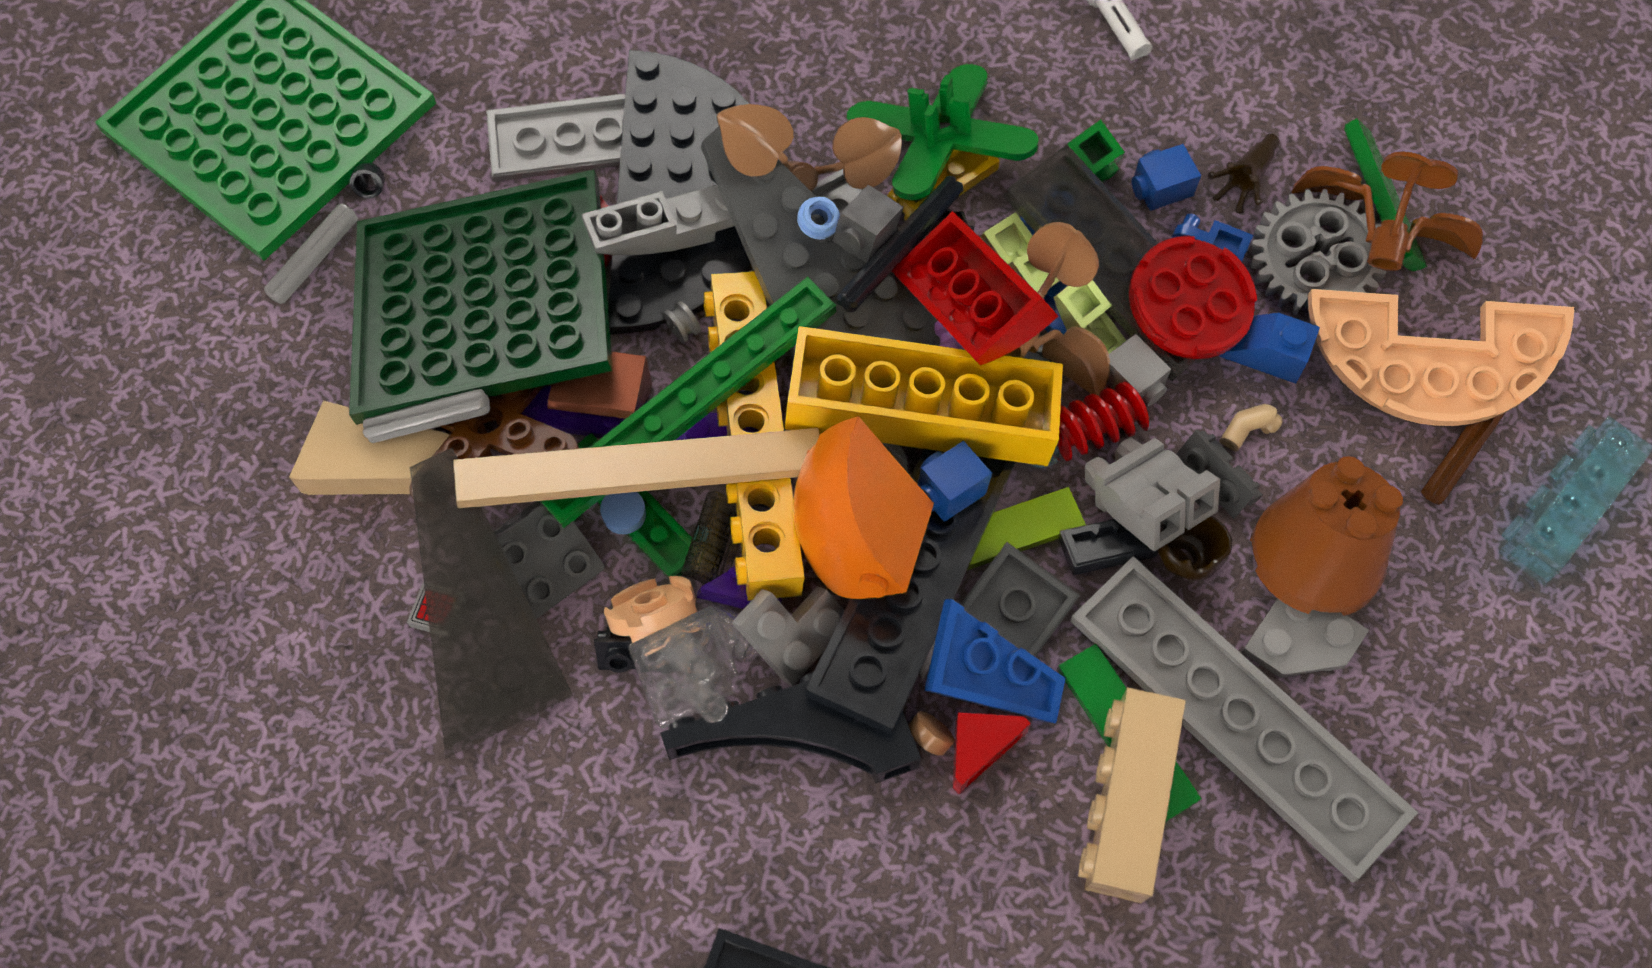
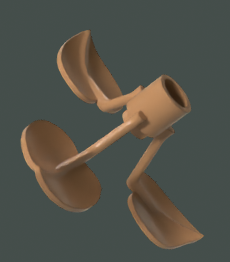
M745 104L727 108L717 114L724 152L728 161L737 171L751 177L767 175L775 168L779 159L811 192L817 185L818 175L836 172L843 169L845 181L852 188L864 189L867 185L875 187L891 174L901 153L902 135L899 129L873 118L860 117L843 123L834 136L832 149L835 157L840 162L813 167L805 162L788 161V157L782 152L792 143L794 131L788 119L780 111L764 105Z
M1062 222L1046 224L1033 234L1028 243L1027 254L1031 265L1049 273L1037 292L1043 299L1055 278L1068 286L1081 287L1089 284L1097 274L1099 260L1096 251L1087 238L1069 224ZM1071 327L1064 335L1056 329L1039 337L1040 333H1038L1025 344L1005 355L1024 358L1029 350L1035 353L1043 345L1042 354L1044 358L1063 364V375L1073 380L1090 394L1098 396L1100 391L1105 388L1110 375V358L1105 345L1097 336L1081 327Z

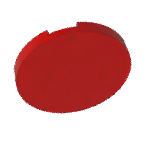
M1194 236L1173 237L1152 247L1136 266L1129 285L1131 311L1142 332L1161 349L1183 358L1208 359L1224 354L1232 349L1250 330L1254 317L1255 302L1257 301L1255 285L1245 265L1226 247L1222 250L1208 242L1195 240Z

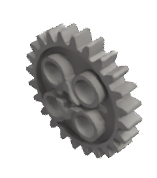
M1308 189L1305 190L1301 201L1291 193L1285 205L1276 201L1271 213L1265 212L1260 221L1261 225H1257L1253 233V238L1256 240L1252 241L1249 252L1255 255L1250 263V268L1261 269L1257 274L1255 282H1269L1264 294L1266 297L1278 293L1281 297L1277 306L1282 307L1290 301L1294 303L1293 314L1297 315L1302 307L1308 308V293L1311 289L1364 293L1376 292L1379 287L1377 282L1382 281L1387 271L1377 269L1367 262L1372 243L1366 242L1368 233L1366 212L1361 215L1356 212L1360 203L1358 200L1346 206L1343 204V193H1340L1335 201L1329 200L1327 189H1323L1319 199H1314L1311 191ZM1321 226H1329L1333 228L1336 233H1328L1321 228ZM1282 240H1291L1298 245V247H1289L1285 245ZM1345 240H1350V241H1351V242H1344V243L1339 244L1340 242H1343V241H1345ZM1339 260H1348L1355 268H1347ZM1294 264H1297L1296 266H1293V267H1291V268H1288V267L1285 266V265H1294ZM1301 274L1313 276L1317 283L1305 281Z

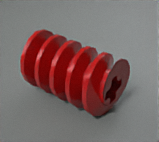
M1122 382L1117 384L1114 389L1108 387L1101 390L1099 396L1090 394L1085 396L1083 402L1074 400L1069 403L1068 408L1061 405L1057 448L1066 462L1072 460V446H1075L1081 455L1088 454L1087 440H1091L1097 449L1103 448V434H1106L1112 443L1119 442V428H1122L1128 437L1134 436L1136 431L1134 422H1137L1143 431H1147L1149 428V416L1143 399L1131 384Z

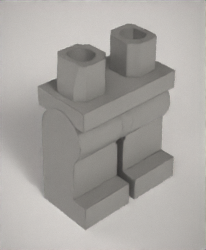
M1130 437L1118 445L1115 450V462L1110 464L1103 458L1096 457L1085 465V482L1095 490V506L1103 512L1107 511L1117 522L1153 551L1158 550L1183 534L1185 528L1189 530L1218 512L1220 478L1208 470L1201 474L1196 473L1184 465L1174 452L1164 450V444L1156 438L1141 444ZM1194 502L1197 503V504L1200 506V507H1199L1197 510H1195V511H1194ZM1160 522L1167 527L1162 532H1160Z

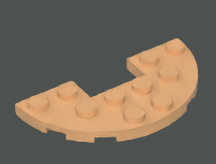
M1311 289L1308 293L1310 323L1320 327L1316 342L1323 357L1340 380L1360 398L1385 413L1403 420L1433 426H1458L1485 421L1513 409L1530 397L1548 380L1547 378L1555 369L1558 361L1563 357L1570 340L1574 320V307L1485 301L1480 307V341L1398 335V295Z

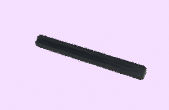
M946 176L841 290L836 300L838 305L844 307L846 312L852 313L858 309L963 192V184L958 182L955 176Z

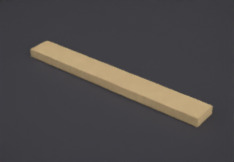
M811 428L456 459L453 462L457 507L468 508L798 477L807 451L817 443L819 429Z

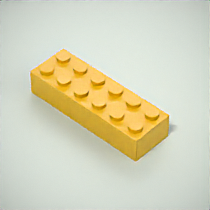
M799 326L784 429L818 428L819 434L844 420L859 416L881 443L947 452L962 441H965L978 457L1048 466L1059 441L1063 364L1004 355L980 366L963 349Z

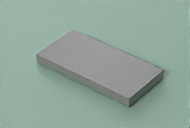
M625 94L486 110L493 182L620 166Z

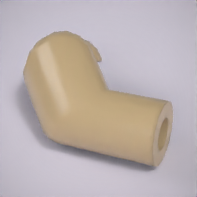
M1261 404L1241 410L1235 414L1219 441L1222 445L1237 452L1250 431L1260 428L1265 434L1275 433L1282 425V417L1277 413V409L1269 404Z

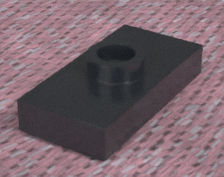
M1115 519L1062 530L1058 539L1072 575L1123 565L1132 557L1141 561L1158 556V550L1153 551Z

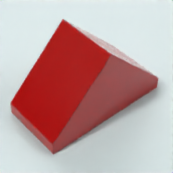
M958 712L955 721L953 788L958 794L964 791L1027 734L1031 723L1025 716Z

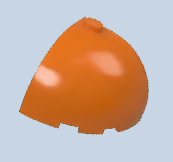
M857 416L844 420L821 433L817 443L807 451L795 487L793 502L794 522L800 546L808 563L830 591L849 599L880 598L907 592L934 503L862 419Z

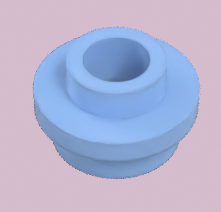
M812 197L801 205L797 214V221L800 229L807 236L813 239H826L835 233L840 213L830 199ZM815 214L822 216L825 224L818 225L814 223L811 216Z

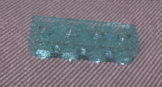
M1610 416L1596 429L1590 424L1586 426L1572 443L1578 449L1576 454L1572 458L1565 454L1548 474L1555 479L1551 486L1547 488L1541 484L1525 503V506L1531 509L1525 519L1517 515L1500 535L1507 542L1498 553L1543 586L1562 570L1652 452V445Z

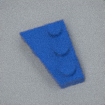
M944 599L924 691L1039 721L1056 723L1066 678L1023 648H1018L997 634L998 631L986 622H980L964 611L965 608L953 599Z

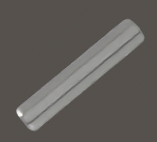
M343 203L338 204L264 287V291L269 298L279 304H283L289 299L357 222L358 217L350 207Z
M477 389L365 419L363 421V434L371 443H376L488 414L490 411V401L488 395L482 389Z

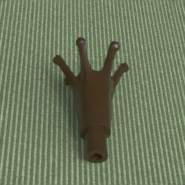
M1267 134L1261 142L1256 143L1238 162H1228L1226 169L1218 172H1209L1208 178L1210 180L1229 175L1227 184L1218 193L1214 194L1212 199L1219 201L1230 189L1238 187L1242 191L1235 209L1236 213H1243L1245 200L1253 189L1255 205H1261L1263 203L1262 198H1260L1262 177L1274 157L1275 149L1280 144L1279 138L1275 134Z

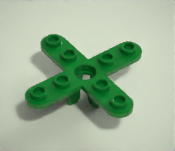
M975 64L957 66L949 74L945 75L940 83L939 93L932 105L929 104V94L925 93V90L909 88V107L876 101H862L854 104L847 112V121L860 117L873 118L899 129L902 141L912 142L892 179L894 193L898 197L910 201L924 198L932 192L953 150L1013 161H1023L1032 157L1039 147L1037 134L1029 128L971 118L988 84L986 70ZM940 123H950L948 127L940 129Z

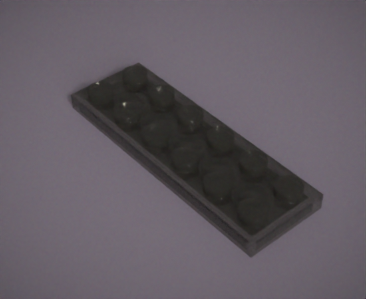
M1067 144L1006 189L1003 197L1035 232L1046 224L1062 222L1073 226L1075 230H1079L1087 238L1096 251L1099 260V268L1093 281L1112 305L1107 311L1131 337L1137 334L1171 369L1168 376L1171 381H1174L1199 360L1179 357L1161 349L1138 326L1129 302L1130 280L1143 256L1158 242Z

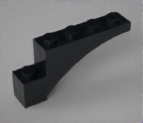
M814 672L803 676L800 679V684L783 689L780 685L766 688L756 695L757 699L740 705L738 701L723 703L715 707L711 715L697 720L693 716L683 717L668 725L669 730L660 732L669 760L700 751L734 746L790 748L827 756L871 774L875 784L918 769L921 757L903 711L892 735L805 697V690Z

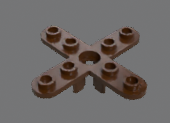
M545 385L488 397L490 401V411L488 414L440 426L452 431V433L412 479L409 492L414 502L423 508H435L451 499L456 493L453 462L456 459L493 456L491 449L505 455L579 449L572 435L521 414ZM489 421H496L498 428L487 433L484 424Z

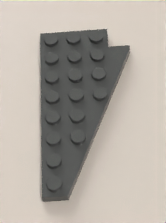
M719 126L702 141V152L769 306L806 277H809L834 302L837 311L816 329L935 346L940 345V337L935 334L934 324L938 320L892 271L855 312H846L844 307L838 305L837 296L864 267L866 262L834 243V234L826 239H813L802 232L797 221L798 211L807 199L816 196L779 160H777L775 168L767 175L751 177L737 171L728 161L724 152ZM817 214L811 216L814 223L818 225L825 224L822 216ZM796 345L789 349L793 362Z

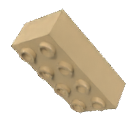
M1132 688L1126 689L1121 700H1113L1112 707L1109 708L1104 728V736L1112 738L1110 747L1105 746L1103 754H1100L1095 782L1103 784L1102 794H1096L1095 800H1092L1087 821V829L1095 831L1093 843H1087L1086 848H1083L1078 870V877L1086 878L1084 890L1142 903L1153 896L1186 700Z

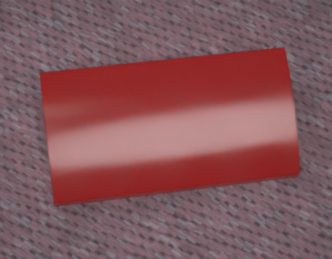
M953 211L892 270L898 279L980 366L994 361L1022 346L1059 317L1049 304Z

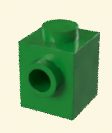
M1100 119L1068 142L1064 155L1078 175L1089 185L1096 179L1100 184H1103L1118 173L1120 168L1117 164L1121 162L1125 151Z

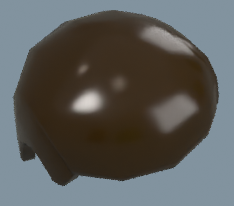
M1210 516L1189 530L1185 528L1183 534L1159 548L1158 552L1165 567L1171 573L1190 580H1202L1210 577L1223 566L1231 554L1233 539L1226 525L1214 516ZM1181 549L1187 550L1192 555L1193 562Z

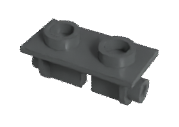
M1195 430L1176 454L1184 465L1196 473L1201 474L1208 470L1220 478L1219 505L1233 519L1247 505H1253L1263 496L1258 490L1260 484L1254 482L1240 465L1233 468L1229 464L1233 458L1216 440L1214 434L1208 435L1205 431Z

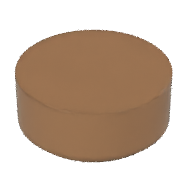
M919 711L908 724L913 739L922 748L934 755H944L955 742L950 730L929 713Z

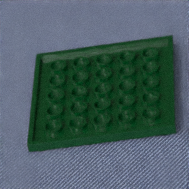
M594 169L357 221L349 415L356 425L363 424V421L370 417L477 389H482L488 397L613 371L604 254L595 252L582 221V214L601 209L599 180Z

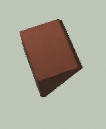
M611 352L613 371L551 384L548 409L626 419L643 406L651 393L652 380L646 356Z

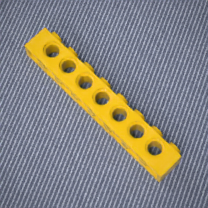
M754 271L711 274V291L703 292L705 317H713L714 327H708L709 352H712L767 309L765 295ZM731 319H741L742 321H732ZM775 362L716 407L718 426H726L728 436L784 431ZM748 390L753 393L744 395L739 393V391ZM746 427H753L758 429L759 431L749 433L745 432L742 429ZM791 478L726 484L728 504L736 503L737 516L730 517L732 543H741L742 557L735 558L736 579L738 585L746 584L747 600H752L761 589L772 592L776 598L802 596L804 569L800 542L794 522V498ZM764 504L770 509L760 512L754 510L751 506ZM770 544L776 550L766 553L759 551L756 546Z

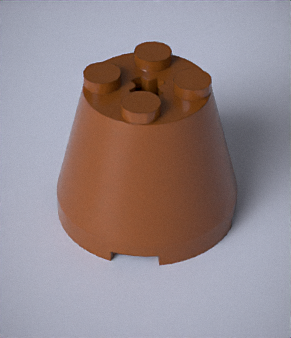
M1342 457L1338 462H1332L1320 467L1267 507L1257 521L1250 537L1254 557L1258 565L1255 569L1256 574L1275 597L1288 606L1310 614L1312 610L1329 613L1341 612L1345 616L1362 609L1371 601L1384 582L1400 517V506L1403 503L1401 492L1391 486L1380 474L1364 466L1355 457Z

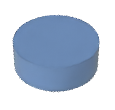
M638 492L609 494L601 502L600 512L603 522L610 531L616 534L633 533L645 521L646 508L643 498Z

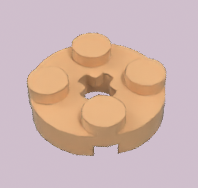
M668 576L671 584L657 586L654 578L622 590L611 599L613 608L610 610L605 607L604 615L610 631L619 636H630L634 644H642L655 639L658 636L659 630L673 624H683L695 619L698 615L695 605L697 599L690 580L681 576Z

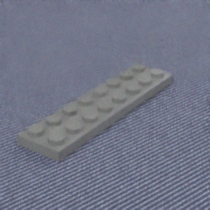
M1132 557L1072 615L1070 622L1094 644H1097L1101 651L1146 692L1186 700L1182 726L1352 883L1365 873L1417 815L1418 812L1135 557Z

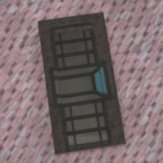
M716 490L708 492L681 571V573L703 584L713 581L732 568L740 544H733L731 537L730 517L737 516L736 503L728 504L727 496Z

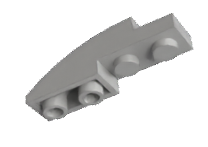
M717 185L665 199L663 192L660 191L582 214V221L595 252L608 255L654 254L689 248L715 241L716 231L734 226Z

